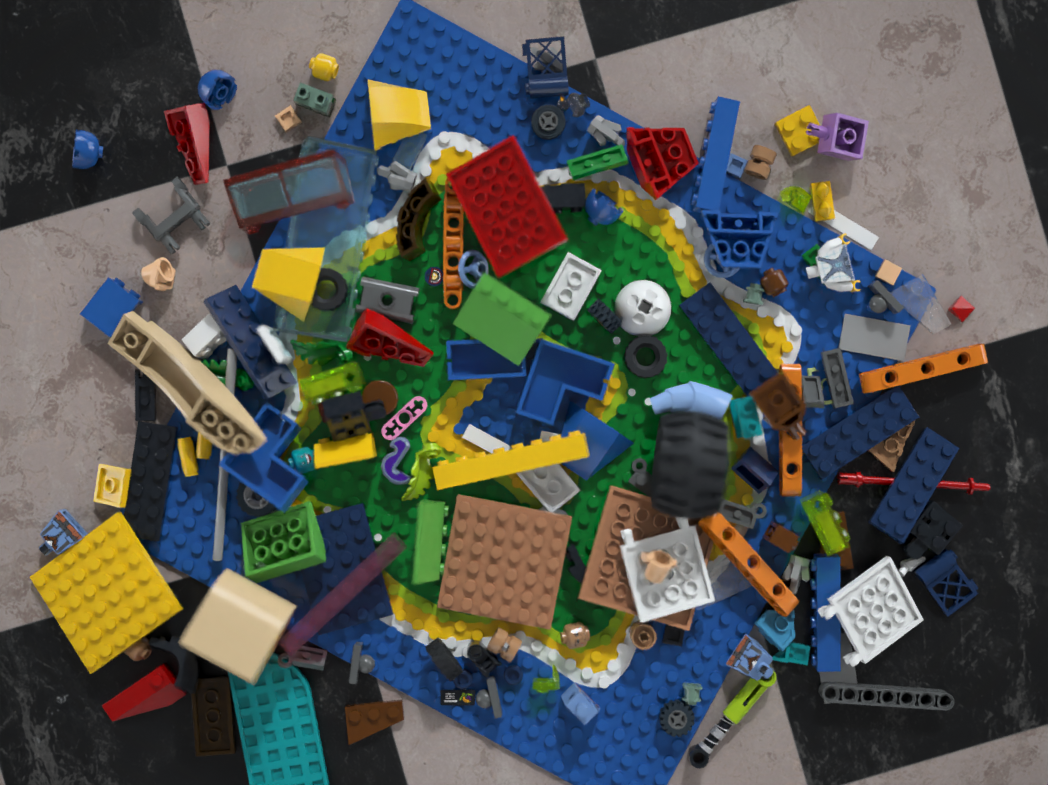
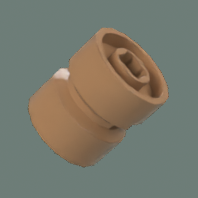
M754 145L750 153L752 159L747 161L744 172L752 177L767 180L771 171L769 165H773L777 153L767 147Z
M636 621L630 627L629 636L637 648L645 650L655 644L657 639L656 632L647 621L642 623Z
M498 627L486 649L494 654L500 653L501 658L511 662L519 650L522 640L515 636L509 637L508 632ZM505 642L508 644L507 649L503 647Z

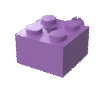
M840 113L826 114L823 116L822 126L809 123L806 129L811 131L806 130V134L820 138L817 151L819 154L847 161L863 159L869 121Z

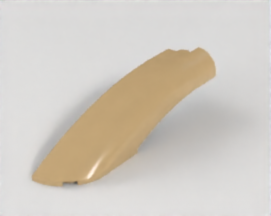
M133 311L123 315L108 344L145 373L178 407L189 425L220 449L233 454L253 452L265 443L267 439L245 408L199 359L153 321L146 322Z

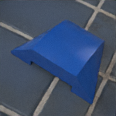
M701 210L721 268H761L778 213L759 212L758 215L722 214L721 211Z
M570 401L561 438L568 437V433L580 430V434L585 433L590 456L561 464L583 479L588 480L634 443Z

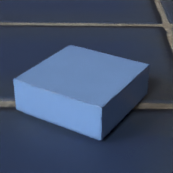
M731 153L726 173L740 179L747 160Z

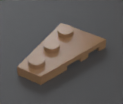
M915 420L868 450L892 472L897 467V461L903 452L904 444L911 433Z

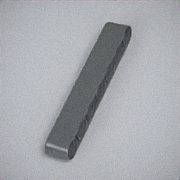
M823 682L818 688L819 695L829 703L945 711L950 710L955 703L953 696L942 689ZM828 688H832V694L825 696V691ZM851 689V695L844 697L845 691ZM866 691H870V696L864 699L863 694ZM889 692L888 699L883 700V694ZM908 693V699L902 701L903 694ZM927 694V700L921 703V697ZM946 696V701L940 704V698Z

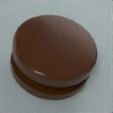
M373 381L362 392L364 403L376 400L383 401L386 415L390 414L398 404L397 390L387 381Z

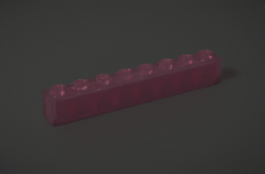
M395 532L390 535L291 628L278 643L292 656L404 551L407 545Z

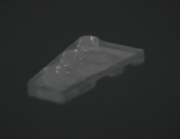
M923 274L890 292L903 308L932 334L951 325Z
M725 557L708 573L715 601L696 606V609L699 611L753 585Z

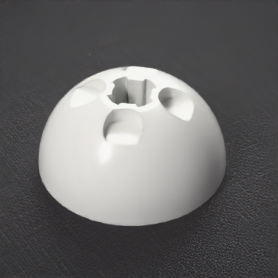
M638 280L627 284L619 292L615 300L614 311L615 315L622 322L620 326L629 334L638 337L652 336L661 331L669 321L671 302L667 292L660 285L648 280Z

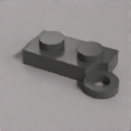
M637 458L632 462L634 473L628 482L648 497H651L652 475L646 471V461L642 458ZM638 462L643 464L642 469L636 468Z
M723 499L720 513L727 521L751 529L754 528L756 519L763 518L767 512L766 507L761 503H756L749 508ZM757 507L762 508L761 514H756L755 510Z
M290 644L288 652L278 657V665L282 668H289L293 664L294 666L323 671L328 650ZM283 659H288L289 662L284 663V662H282V660H283Z

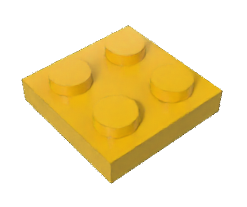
M810 105L774 123L791 157L819 144V137L806 134V130L811 131L806 129L809 123L820 125Z
M99 464L93 502L125 508L131 469Z

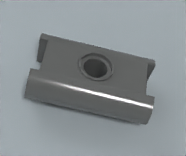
M362 277L360 285L364 286L361 304H356V313L363 314L365 309L368 308L390 320L413 324L415 315H411L414 297H419L420 288ZM385 295H390L393 299L392 304L389 306L383 303Z

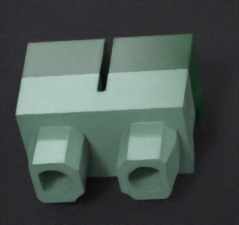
M303 83L299 84L293 100L297 106L313 110L329 118L336 103V99L333 98L332 94Z

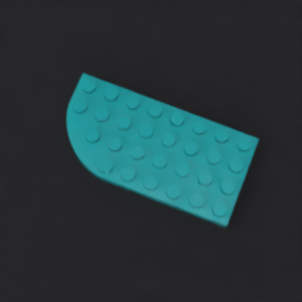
M273 653L255 686L228 672L249 784L330 785L311 688L301 670L293 664L289 668L280 667L278 665V657L280 655ZM283 659L282 662L287 663L289 660Z

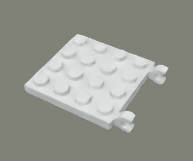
M676 517L680 529L635 542L631 529L621 531L625 544L620 546L641 623L715 601L695 525L689 526L688 519ZM654 550L666 552L677 560V565L672 567L663 582L653 583L645 576L647 563L641 560L642 552L651 553Z
M888 556L828 598L829 605H825L817 610L820 617L824 616L826 619L836 614L855 649V652L848 653L843 657L845 663H850L852 667L856 666L860 661L866 664L923 621L891 557Z

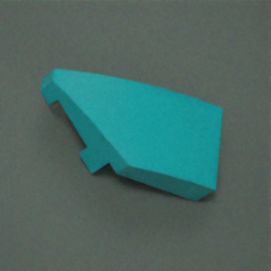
M791 642L783 651H779L772 656V660L808 666L811 646Z

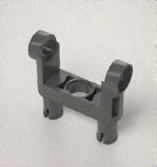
M178 176L171 182L185 204L160 224L156 225L149 215H145L140 208L132 212L134 217L148 229L156 241L162 242L170 254H174L176 249H180V245L176 243L170 234L188 218H192L200 230L206 228L204 225L207 227L210 225V221L200 211V205L188 192L189 189Z

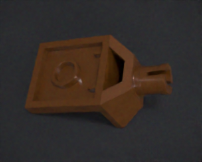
M783 371L749 393L764 415V421L774 430L788 431L793 440L800 439L798 433L802 436L806 434V430L800 424L804 417L806 405Z

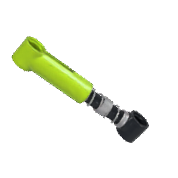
M774 670L773 674L765 680L760 678L757 681L750 678L724 709V717L720 718V722L711 728L710 734L704 737L705 740L689 748L687 756L693 767L701 769L708 764L713 747L718 745L719 740L722 741L726 732H729L731 725L738 724L766 689L776 682L777 676ZM696 753L703 754L700 760L693 759Z

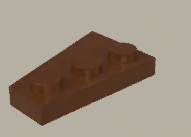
M403 699L345 705L349 745L403 721Z

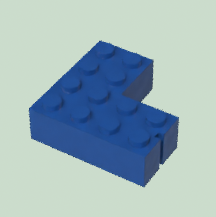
M539 339L515 412L553 425L565 388L603 400L608 385L603 383V379H610L614 363Z
M479 340L446 341L447 359H452V362H447L448 380L526 377L525 357L518 366Z
M266 402L253 419L267 439L265 443L250 453L233 454L227 452L218 465L285 513L308 483L305 477L279 459L301 431V428L292 419Z

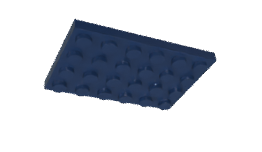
M364 503L317 515L316 519L325 546L326 562L301 569L318 635L393 615L394 612Z

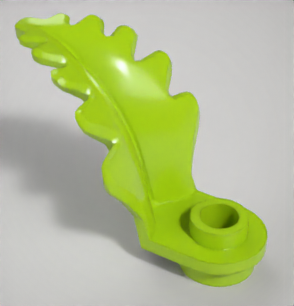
M426 444L423 446V450L416 453V461L411 469L413 477L409 481L411 486L406 490L407 493L401 497L402 501L412 500L413 498L417 499L419 494H425L423 488L429 489L431 487L429 479H434V473L430 459L438 457V454L441 453L438 444Z

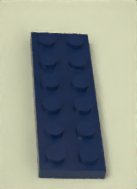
M710 282L679 305L746 396H750L749 393L778 374Z
M237 285L216 293L203 301L265 401L297 383L287 365L278 363L257 329L262 325Z
M895 386L802 445V451L820 479H824L919 418V415L901 388Z
M926 427L870 518L869 523L900 544L904 543L959 448Z

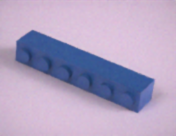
M718 96L714 102H711L709 113L712 114L711 120L707 121L705 129L708 135L707 139L704 138L702 144L704 155L700 157L698 168H701L700 175L696 176L694 184L697 187L696 194L693 193L691 205H694L693 212L701 213V210L719 211L740 101Z
M813 554V559L810 561L811 571H814V578H811L810 581L811 590H814V597H811V609H814V616H811V627L814 628V635H811V646L814 647V654H811V665L815 667L817 672H841V623L836 614L826 619L824 616L820 617L817 611L819 608L829 605L828 598L840 590V556L837 554Z

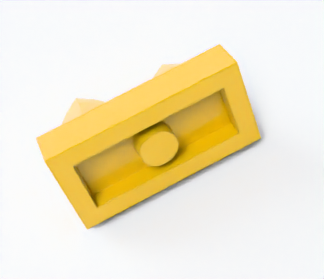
M830 181L811 183L810 192L814 221L834 220L835 213Z

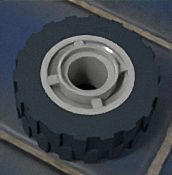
M240 482L236 490V500L243 512L250 516L259 517L270 514L276 509L274 505L263 497L259 501L256 500L255 492Z

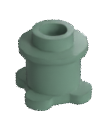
M750 283V287H746L748 290L746 299H743V302L763 305L761 299L765 289H761L762 285Z
M682 683L684 688L682 700L685 701V704L697 705V702H701L699 698L700 690H702L701 684Z

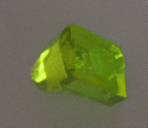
M789 186L780 191L781 199L796 211L804 213L812 197L809 193L798 186Z
M555 665L552 668V678H533V690L539 693H547L548 690L560 688V678Z

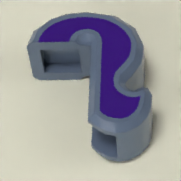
M397 437L390 443V447L394 448L395 451L383 458L381 469L383 475L389 481L401 485L407 484L412 479L397 469L411 446L407 438Z

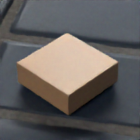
M291 105L275 115L286 133L302 123Z
M885 259L875 277L892 286L902 268Z

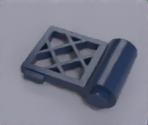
M564 36L525 39L526 44H522L523 56H527L529 83H525L526 95H530V99L568 96L569 87ZM553 41H560L561 49L555 55L548 49V46ZM541 42H548V44L544 46ZM530 43H539L543 47V50L537 57L530 52ZM545 50L554 56L547 66L538 59ZM531 56L535 58L532 63H531ZM557 59L562 63L563 72L554 73L549 67ZM536 61L545 67L541 74L532 75V66Z
M943 549L939 555H935L914 571L917 578L927 588L946 616H950L978 594L976 590L979 589L973 579L968 580L957 565L956 559L958 557L951 549L949 551ZM956 570L958 573L957 582L949 581L950 574ZM938 583L944 584L942 594L935 593L932 589ZM948 584L957 585L955 595L946 594ZM961 586H966L971 591L966 596H959ZM954 598L953 606L947 609L945 607V599Z

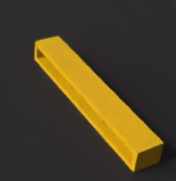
M580 430L569 432L568 437L561 438L560 434L549 437L550 441L542 442V439L530 441L531 445L527 446L519 443L511 445L512 449L505 450L504 447L493 449V453L487 455L483 451L475 453L473 458L467 459V455L456 457L455 462L449 463L448 459L438 461L437 466L432 467L437 490L589 457L590 453L585 433L580 434Z

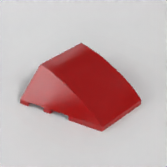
M627 127L628 156L641 188L655 200L699 164L685 128L650 129V127Z

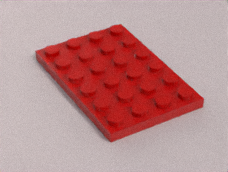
M514 135L446 174L498 278L505 276L568 241Z

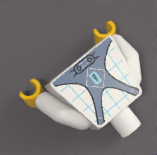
M844 233L837 238L827 241L818 250V256L815 257L817 265L806 268L808 279L820 276L821 283L832 290L859 292L861 289H856L855 284L859 283L860 280H854L846 248L850 241L845 242L843 240V237L847 235Z

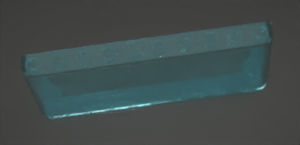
M310 136L303 140L285 249L325 248L321 268H331L343 275L349 288L348 297H346L345 303L340 308H336L333 311H322L310 304L304 322L276 304L273 323L274 331L347 342V339H350L352 334V327H349L350 320H353L355 315V308H352L353 301H356L358 289H355L356 282H359L361 270H358L359 262L362 263L364 251H361L362 243L365 244L367 232H364L365 224L368 225L370 213H367L368 205L371 206L373 194H370L371 186L374 187L376 175H373L374 167H377L379 156H376L377 150ZM324 280L318 284L317 293L322 299H330L334 296L336 288L333 282Z

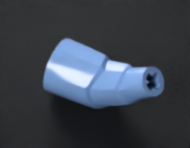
M689 381L687 384L666 389L665 392L650 398L655 415L668 411H692L705 413L721 419L732 395L707 385Z

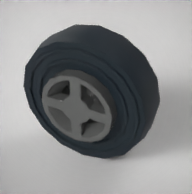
M544 105L540 106L533 113L531 126L533 132L538 137L552 140L562 134L566 120L563 112L558 107Z

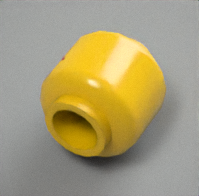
M319 53L315 58H311L309 68L312 69L313 77L328 82L336 78L339 64H337L334 57Z

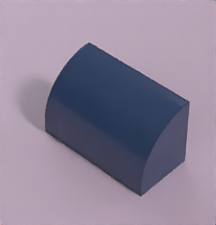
M751 446L731 467L758 494L768 488L779 473Z

